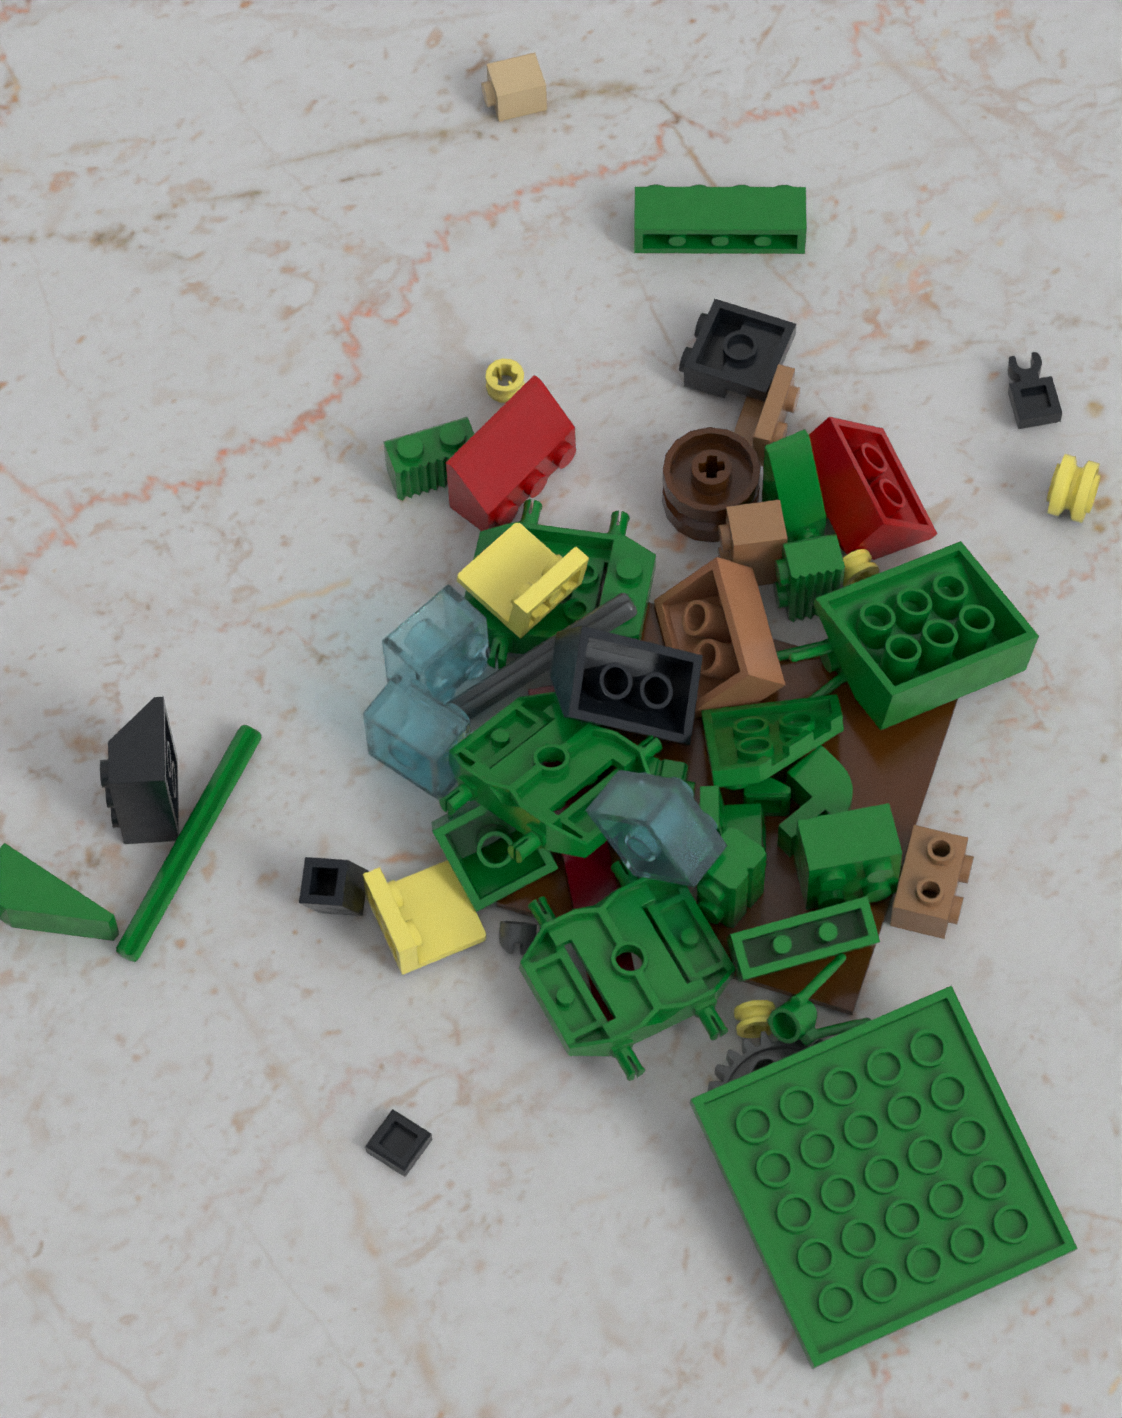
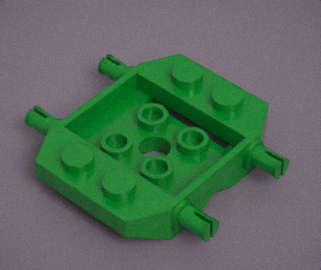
M528 499L524 502L522 517L519 522L480 531L473 560L515 523L522 524L555 555L560 554L564 557L574 547H577L589 557L582 584L569 594L571 599L563 604H558L521 639L467 590L465 591L461 608L462 622L490 648L489 658L487 659V664L490 667L496 668L498 659V669L506 666L508 653L525 654L555 635L558 631L563 630L595 610L605 567L608 569L600 606L618 594L626 593L632 599L637 609L636 616L609 633L641 640L656 569V554L625 536L630 516L626 512L622 511L620 522L619 511L612 512L607 533L538 524L543 507L542 504L534 500L532 508V500Z
M556 692L518 697L448 751L449 765L458 786L439 800V804L445 813L448 810V815H453L455 811L468 801L475 800L521 832L524 836L507 849L509 856L513 860L516 859L517 863H521L536 849L541 848L547 851L586 858L655 802V786L647 761L662 751V744L658 738L654 739L653 735H649L639 745H636L616 731L564 718ZM544 761H559L562 764L557 767H546L541 763ZM611 765L617 768L561 814L557 815L553 812L562 809L566 805L567 800L582 788L595 783L598 776Z
M623 858L620 863L616 861L610 867L621 888L615 890L593 906L574 909L556 918L544 896L539 897L538 902L535 899L528 905L529 910H531L540 926V930L521 959L519 970L568 1056H612L618 1061L627 1080L631 1081L634 1080L635 1075L638 1078L645 1072V1068L642 1067L632 1049L634 1044L694 1015L700 1019L710 1036V1040H716L718 1035L722 1037L728 1032V1028L723 1023L715 1007L717 999L734 977L736 968L686 884L649 875L638 879L629 860ZM569 943L572 945L612 1014L613 1020L609 1022L606 1020L565 949V945ZM626 952L633 953L641 959L642 965L637 970L626 971L617 964V956Z

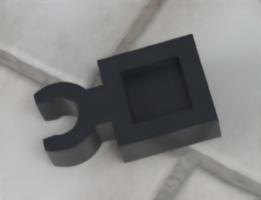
M1037 352L1031 353V368L1028 369L1020 368L1017 365L1015 356L1009 357L1007 373L1014 383H1009L1008 395L1018 429L1061 422L1062 409L1052 376L1039 378L1042 359Z

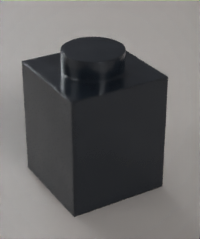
M305 857L299 903L318 913L363 916L366 896L363 874L369 872V870L349 860Z

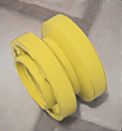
M1064 454L1061 464L1057 463L1050 483L1046 500L1049 502L1047 513L1059 516L1067 509L1070 511L1071 520L1082 523L1086 513L1090 514L1101 478V475H1098L1100 463L1088 460L1083 467H1078L1076 456Z

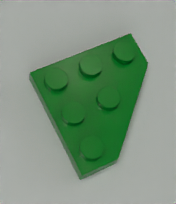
M837 694L701 710L713 785L733 790L742 789L749 784L764 781L844 731L843 715Z

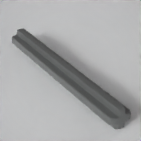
M620 593L563 630L585 626L610 632L636 616L637 609L632 599L626 593ZM556 634L440 706L438 713L444 725L450 730L456 729L550 670Z

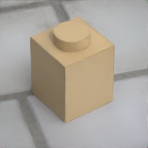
M535 52L486 64L487 81L481 83L482 93L486 106H494L499 122L547 110L546 83Z

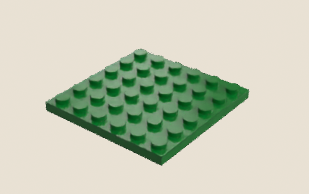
M952 985L691 1098L689 1102L812 1369L1078 1249Z

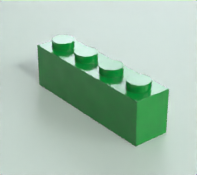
M658 184L647 187H635L634 253L805 254L807 232L806 187H792L790 185H778L775 187H750L748 185L707 187L700 184L690 187H665Z

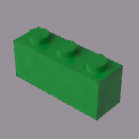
M867 896L732 933L726 937L733 965L736 968L735 972L738 983L833 957L841 953L844 954L869 947L880 942Z

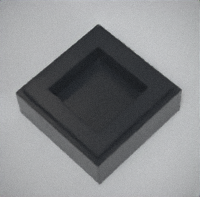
M392 1109L366 1144L365 1149L366 1153L406 1177L433 1139L430 1132Z

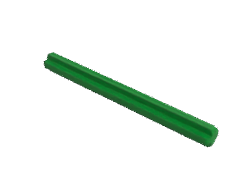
M242 725L237 730L119 941L116 952L121 957L136 962L142 955L261 741L262 735L256 729L248 725Z

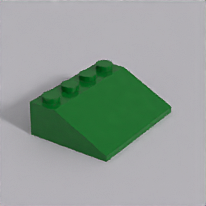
M962 541L817 597L813 604L855 699L880 731L1025 671L1039 638L1036 631Z

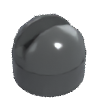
M500 921L499 941L502 948L507 953L512 954L514 943H520V955L525 954L536 937L537 924L519 921Z

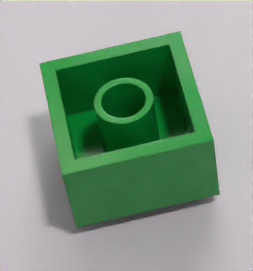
M889 803L797 820L794 864L806 910L813 908L823 909L866 896L869 902H877L897 892L902 850Z

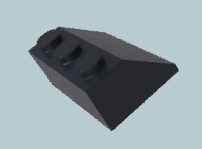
M585 626L562 630L556 633L550 678L564 718L646 737L653 735L654 739L658 738L659 740L688 746L691 743L703 655Z
M164 696L154 697L108 741V759L100 760L101 786L105 788L107 808H111L112 827L120 828L124 844L176 841L179 836L178 757Z

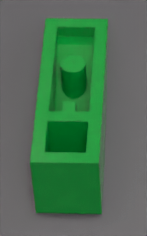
M805 429L768 444L764 448L762 502L780 500L787 542L825 536L826 513L810 437Z
M6 843L0 847V920L12 928L114 941L118 937L119 930L115 916Z

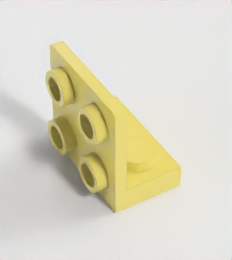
M515 523L458 573L457 582L521 639L582 584L589 557L577 547H574L564 557L560 554L555 555L522 524Z
M448 860L397 881L387 882L380 867L363 874L366 899L402 975L486 940L484 927Z

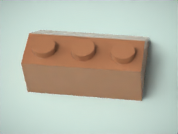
M715 557L654 600L665 646L703 655L694 718L702 717L701 710L758 704L785 686L753 568Z

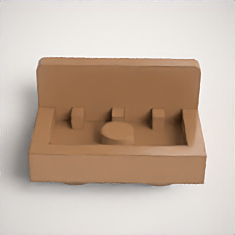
M778 364L766 401L746 396L734 433L744 437L754 448L760 466H764L765 446L786 437L788 424L784 422L787 413H794L797 407L800 387L794 386L795 368Z

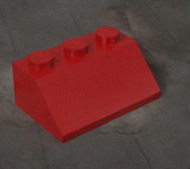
M533 375L446 462L450 508L481 531L511 523L517 515L519 507L529 497L534 498L539 495L544 489L548 477L557 468H565L576 454L575 426L540 378Z
M828 417L809 434L825 513L837 534L840 548L847 555L856 550L866 549L869 551L871 559L875 560L930 540L938 534L883 428Z

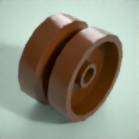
M713 427L690 431L675 440L665 455L662 478V503L667 519L678 532L697 541L719 542L718 526L726 524V507L759 502L761 466L754 448L744 437L728 429Z

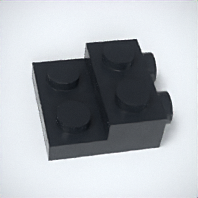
M714 299L708 314L701 313L697 321L694 333L697 339L693 348L686 347L682 354L679 371L684 373V386L724 399L729 390L765 402L778 364L783 365L796 335V323Z

